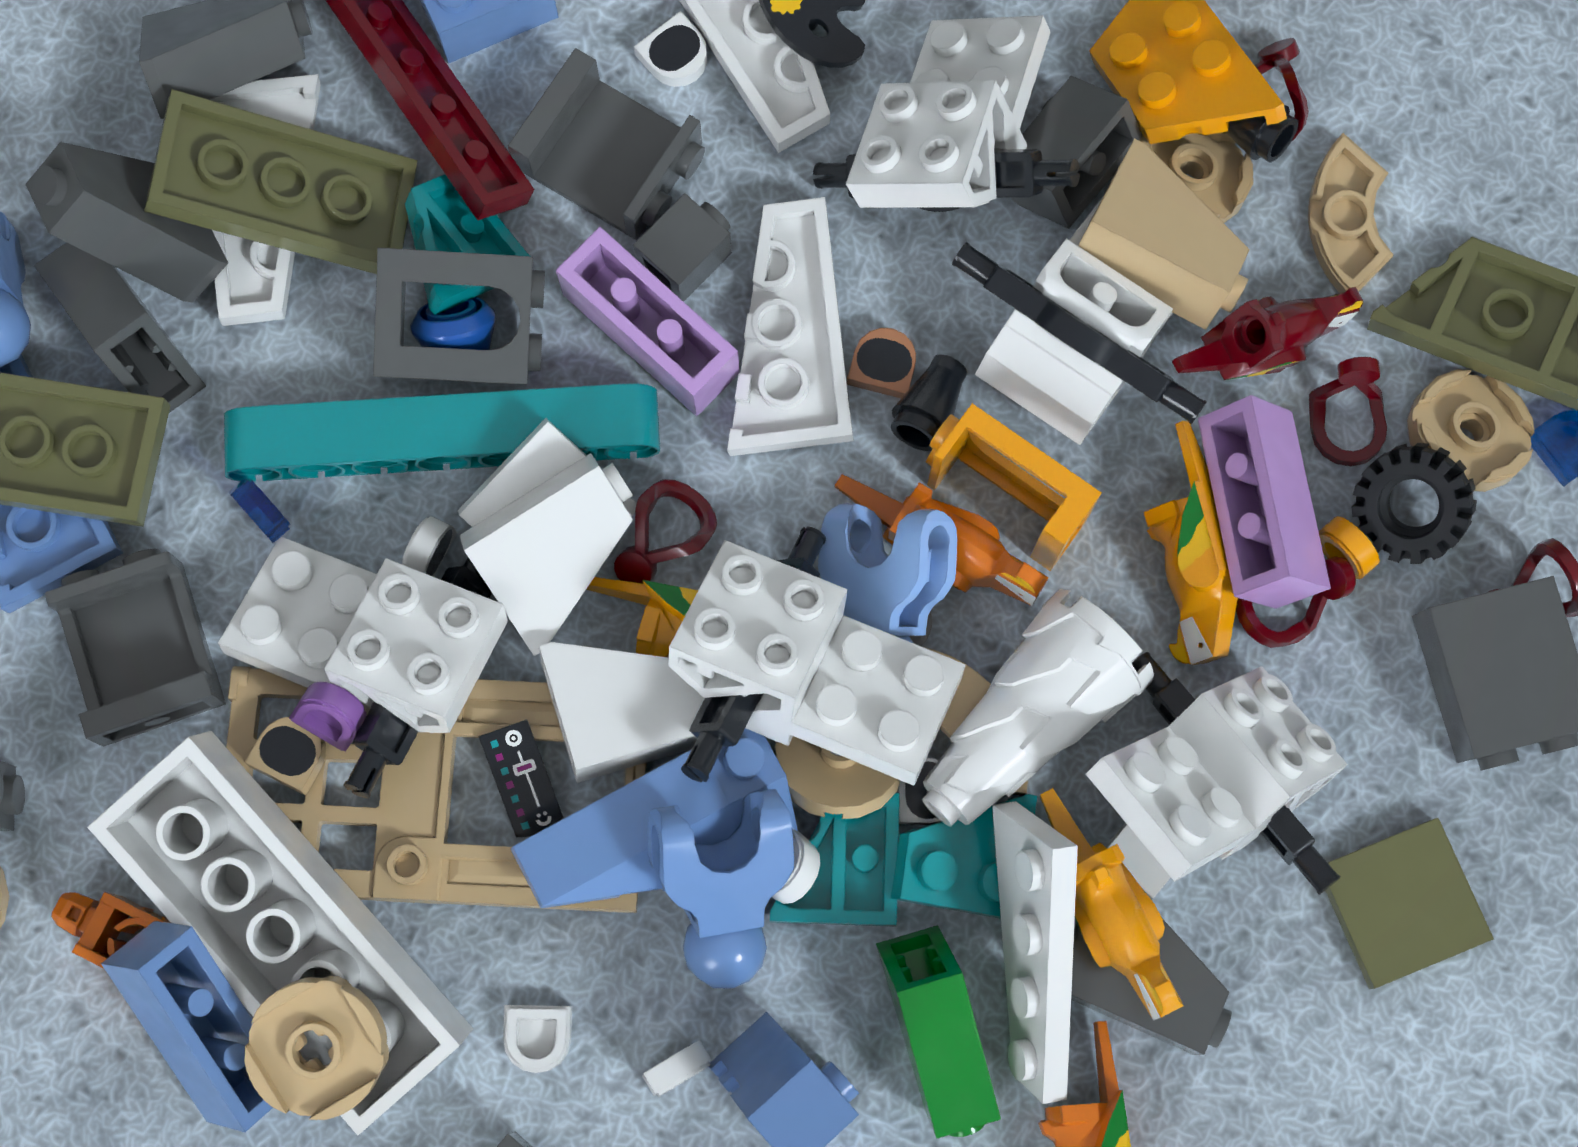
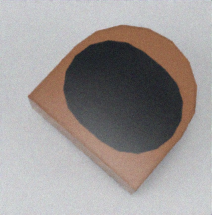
M878 328L869 331L860 339L854 351L847 377V385L902 398L910 389L915 370L916 352L912 342L904 333L893 328Z

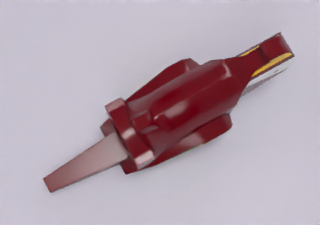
M1352 287L1346 292L1322 298L1295 299L1278 303L1270 296L1260 300L1247 301L1225 317L1222 322L1201 336L1205 346L1178 356L1172 363L1178 373L1219 371L1224 380L1281 372L1287 367L1306 361L1305 347L1317 338L1345 325L1360 311L1363 299L1357 288Z

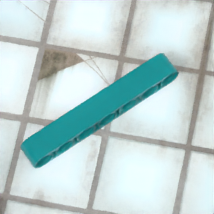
M612 384L234 408L224 413L225 477L238 482H256V475H262V481L318 478V472L325 471V477L381 474V468H387V474L443 470V464H450V470L499 467L545 418L586 455L591 453L596 461L630 459V453L637 452V458H648L660 452L657 389L645 384Z

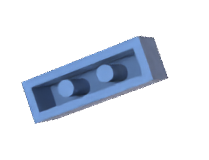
M153 921L101 963L206 1122L246 1132L273 1108L255 1090L246 1071L244 1062L245 1046L249 1043V1031L253 1022L251 1023L252 1018L192 926Z

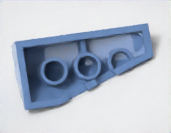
M745 728L736 745L722 748L707 782L692 780L682 772L681 767L691 752L689 750L514 845L511 848V852L540 908L618 898L623 894L662 889L665 891L661 885L660 877L653 870L649 862L648 815L649 811L655 808L677 805L680 808V816L688 822V825L694 832L695 843L714 845L728 839L740 826L744 808V797L752 792L776 789L790 812L792 828L798 831L787 776L766 737Z

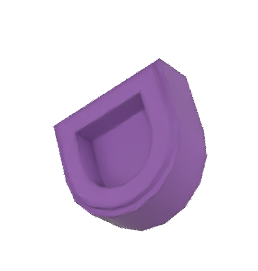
M315 682L307 688L289 719L337 749L346 752L367 714L362 703L348 690L332 683Z

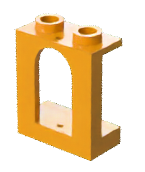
M973 403L961 419L950 414L929 444L933 449L925 461L931 466L927 486L934 491L957 459H959L1048 521L1039 536L1030 558L1049 571L1053 569L1086 523L1102 494L1095 487Z

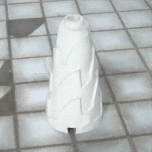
M1060 589L1042 605L1041 611L1022 634L1024 637L1022 643L996 673L987 693L950 737L952 743L924 779L923 784L928 793L922 801L947 826L951 827L957 820L961 821L964 825H969L1005 794L1009 798L1061 750L1078 742L1101 720L1104 722L1108 721L1135 696H1139L1153 681L1154 672L1150 662L1144 665L1138 672L1131 664L1142 652V649L1118 623L1083 596L1069 608L1065 606V603L1070 598V590Z

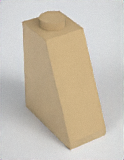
M1134 138L1078 246L1173 308L1172 313L1206 330L1220 308L1229 313L1233 310L1244 291L1248 278L1240 275L1239 272L1250 249L1145 143Z

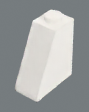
M591 453L460 535L465 553L497 601L504 604L507 616L534 656L540 653V645L551 642L633 521L622 503L633 496L630 489L613 463L601 469Z
M556 642L539 646L541 665L577 783L693 748L697 738L689 730L705 698L668 666V657Z

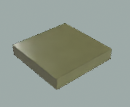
M1439 818L1432 819L1327 862L1341 877L1325 891L1369 990L1376 989L1494 940Z

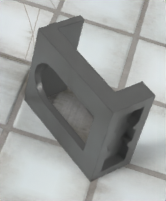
M378 248L373 376L527 385L528 371L541 370L542 334L530 333L531 308L543 309L545 271L532 270L533 257ZM406 282L490 286L502 289L513 298L519 308L520 324L518 332L510 343L500 349L493 350L403 346Z

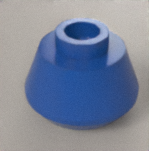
M478 297L469 299L438 315H434L431 312L427 303L417 311L410 328L420 347L490 350L496 314L494 309Z

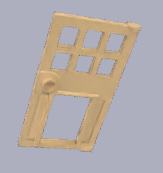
M233 666L228 699L232 703L226 748L253 777V769L245 761L258 740L257 734L262 698L301 699L307 687L262 669ZM478 679L450 733L418 732L403 762L400 765H385L382 771L379 806L376 808L324 805L328 764L330 762L357 763L363 752L354 744H350L346 752L341 751L326 741V757L323 766L305 796L304 803L275 804L291 822L302 823L301 833L318 852L323 824L377 827L372 870L334 869L360 900L540 908L511 852L512 847L447 844L457 737L479 738L478 736L527 719L535 741L564 742L548 685L545 682ZM647 763L626 768L625 785L645 775ZM638 892L623 894L618 898L541 909L637 913Z

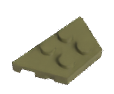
M1471 237L1451 252L1448 260L1443 265L1427 270L1411 283V287L1407 292L1387 307L1383 304L1379 306L1370 317L1367 330L1578 410L1577 275Z

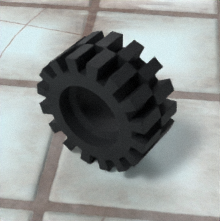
M1417 443L1415 446L1407 447V444L1396 446L1387 453H1383L1361 474V480L1354 488L1353 495L1356 496V502L1351 506L1352 517L1359 518L1360 525L1358 528L1371 539L1377 553L1384 550L1390 554L1388 560L1397 563L1405 558L1410 559V564H1422L1427 558L1432 557L1435 560L1443 556L1450 548L1453 549L1471 525V518L1476 511L1477 500H1473V492L1476 489L1473 478L1467 479L1464 473L1467 468L1461 460L1455 463L1448 457L1449 451L1442 447L1438 450L1430 449L1428 443ZM1416 479L1430 485L1436 492L1439 500V510L1436 518L1429 524L1419 527L1408 526L1400 522L1390 508V495L1396 484L1404 480Z

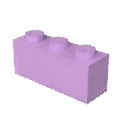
M601 227L556 269L563 296L696 417L739 374L738 350Z
M1250 395L1199 417L1198 423L1234 597L1277 609L1331 589L1292 411Z

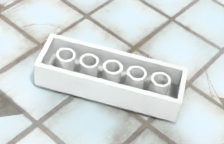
M212 731L186 738L87 827L171 923L193 927L237 997L253 1017L260 1005L276 991L293 981L307 977L324 978L327 976H340L346 979L352 987L362 991L373 1002L386 1028L389 1060L370 1093L353 1109L340 1115L357 1135L361 1134L456 1050L472 1032L473 1027ZM313 1030L304 1032L308 1043L300 1050L302 1057L306 1061L317 1057L323 1065L329 1064L332 1060L329 1057L328 1051L333 1045L328 1036H318Z

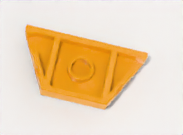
M1129 0L1089 50L1094 65L1113 93L1128 99L1140 131L1149 144L1179 140L1183 136L1192 133L1210 135L1228 132V122L1265 116L1267 125H1271L1287 119L1284 103L1205 0Z

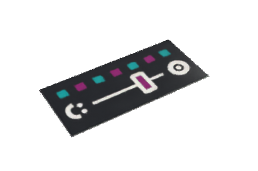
M527 719L478 736L516 838L531 837L564 819Z

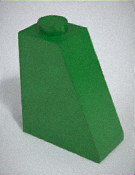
M936 925L876 943L925 1112L936 1139L948 1135L953 1137L969 1136L980 1131L985 1124L1001 1120L964 976L939 926Z

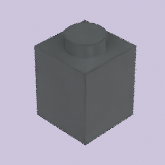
M684 193L633 244L635 258L684 302L732 253L731 236L728 231L731 228L730 224L713 205L704 202L699 206Z

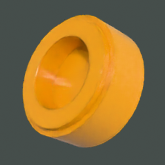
M1336 516L1318 531L1324 555L1327 558L1335 556L1344 558L1354 569L1356 579H1362L1379 564V555L1371 541L1349 520Z

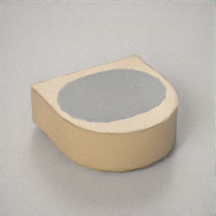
M284 717L270 723L259 736L245 763L250 768L306 796L323 766L326 757V744L321 738L292 722L289 717Z

